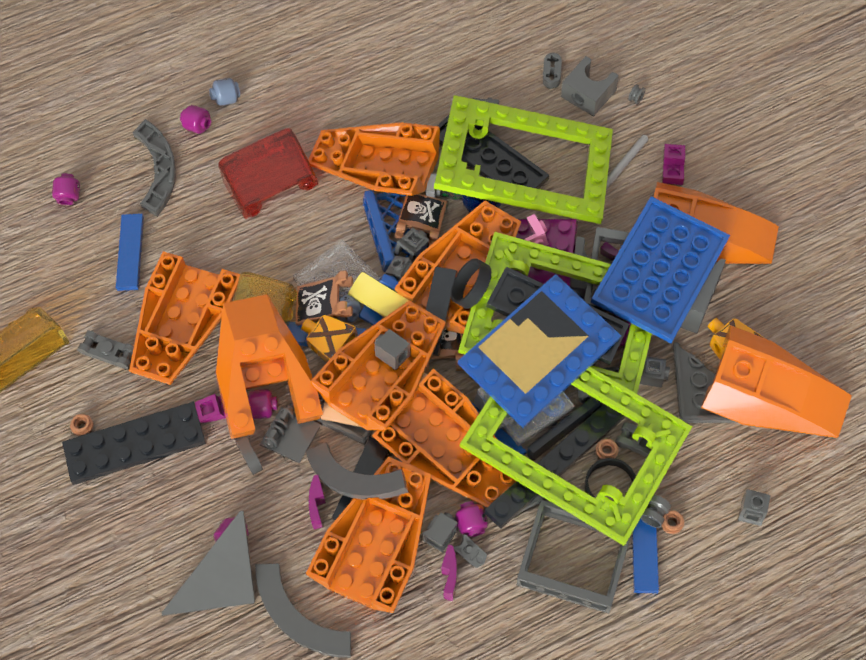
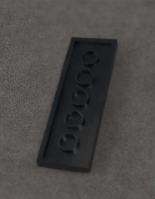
M449 115L437 125L440 128L439 144L443 146ZM475 125L474 127L477 130H481L483 126ZM470 129L467 130L461 161L466 162L472 169H475V165H480V175L483 177L539 189L549 180L548 173L489 130L488 134L480 139L473 138L469 134Z
M506 267L486 307L508 317L544 284ZM590 306L621 335L620 340L598 359L610 365L629 324Z
M194 401L62 442L70 481L73 485L206 444Z

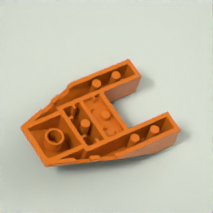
M266 294L223 303L216 377L231 439L254 434L255 426L246 392L247 389L288 381L298 424L320 419L323 412L318 392L311 384L313 377L305 353L269 296Z

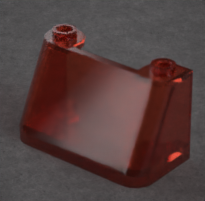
M290 128L280 130L222 158L218 164L223 184L244 219L258 215L262 208V201L295 185H298L301 190H311L318 185V179L297 137Z

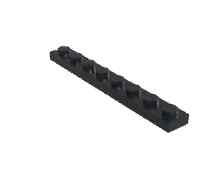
M605 404L602 405L537 464L560 477L626 416ZM516 481L485 509L484 513L502 529L539 494Z

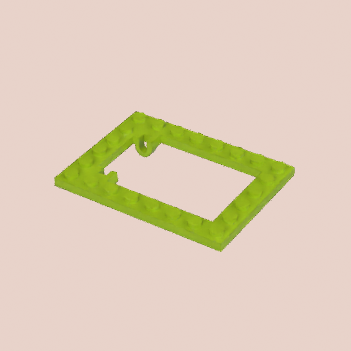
M454 95L433 189L601 224L604 213L613 129ZM489 124H495L588 144L589 152L583 198L480 177V165H475L474 170L466 169L467 163L462 162L461 159L467 130L470 129L469 134L473 138L480 139L488 134ZM479 125L483 127L481 130H477L474 126Z
M494 232L485 261L491 267V280L483 297L476 305L471 307L458 353L465 355L503 321L496 319L491 322L494 310L486 307L506 267L518 270L521 274L528 276L531 266L600 285L611 264ZM630 323L618 373L592 365L590 367L637 394L652 334Z
M589 367L571 385L638 423L639 425L632 438L636 441L639 437L648 441L646 446L651 449L624 497L617 488L611 485H603L596 498L495 439L494 435L508 413L490 396L459 447L623 546L628 541L693 427ZM605 496H610L614 501L610 500Z

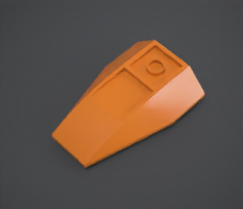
M400 122L321 130L307 163L312 167L374 191L414 196L425 192L430 175L433 173L438 161L439 126Z
M657 182L654 198L730 235L716 262L720 259H725V263L729 264L772 263L778 225L703 192Z
M487 201L482 202L418 255L395 286V291L426 310L435 267L453 269L459 272L471 259L477 258L485 263L494 232L516 237L521 221ZM479 269L469 279L463 298L473 288L479 274ZM451 301L445 329L450 332L464 334L471 308H464Z
M163 251L145 288L129 371L171 385L221 321L223 303L232 301L243 276L222 269L220 274H215L188 266L183 257Z
M409 300L338 349L311 380V384L331 408L364 429L386 430L413 398L446 322ZM389 329L410 343V356L396 370L375 356V340L379 335H384Z
M730 325L723 343V347H725L713 383L706 391L701 408L743 425L838 438L852 395L773 341Z
M434 368L419 383L418 390L414 393L413 398L386 430H377L372 435L374 439L401 462L430 473L431 480L486 508L516 482V480L459 447L479 413L470 400Z
M388 457L374 475L391 473L402 469L409 492L386 499H379V497L367 498L366 500L354 498L326 531L305 574L330 591L374 610L394 613L414 570L431 474Z

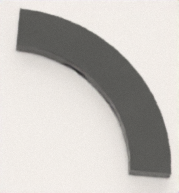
M145 119L132 133L136 139L146 146L152 155L155 176L147 195L140 205L158 217L173 192L176 164L166 138L156 126Z
M327 442L306 450L308 461L316 475L319 476L326 486L339 494L366 500L367 498L377 497L379 499H386L409 492L402 469L380 475L358 474L345 469L335 461Z
M255 564L256 580L261 600L274 623L284 634L302 647L322 655L351 658V632L327 629L305 618L292 605L284 591L280 564Z

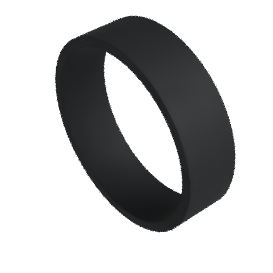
M477 258L469 260L461 268L454 280L451 289L452 301L467 309L476 305L489 286L492 274L491 267ZM479 269V274L473 288L463 298L469 279Z
M601 459L595 462L587 472L585 492L596 498L590 491L588 479L592 472L599 467L608 465L619 467L630 476L632 482L636 477L633 469L619 459Z

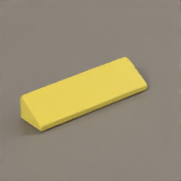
M364 272L360 273L348 292V295L383 317L388 316L409 301Z

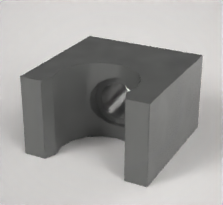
M585 56L563 80L561 97L594 117L617 91L619 75L612 72L602 81L589 79L591 59Z

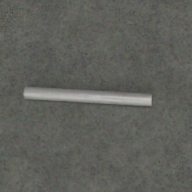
M642 135L610 172L607 177L606 190L649 139L646 135Z

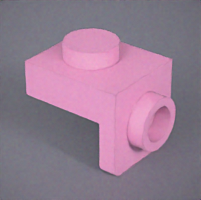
M535 214L527 217L533 235L524 240L544 246L548 245L545 234L547 229L542 220L538 221Z

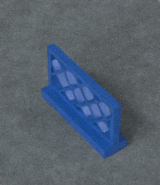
M373 190L364 192L363 206L382 271L386 272L395 257L394 253L397 244L389 239V235L392 232H396L395 227L400 218L399 215L390 210L394 205L402 209L403 203L399 202L398 199L406 197V195L387 192L374 194ZM378 200H387L391 204L388 208L379 205ZM386 215L396 220L392 226L384 222ZM402 249V252L407 254L406 257L409 258L410 253Z

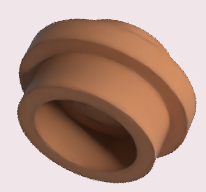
M85 414L74 416L70 423L71 431L77 436L89 434L93 429L92 419ZM81 424H86L83 428L79 429Z
M603 439L597 443L595 452L599 459L616 458L619 448L613 440ZM608 448L611 453L606 454L603 452V449Z
M670 510L668 514L664 515L662 529L665 532L677 534L683 529L684 518L679 512ZM674 520L676 525L670 526L668 521Z

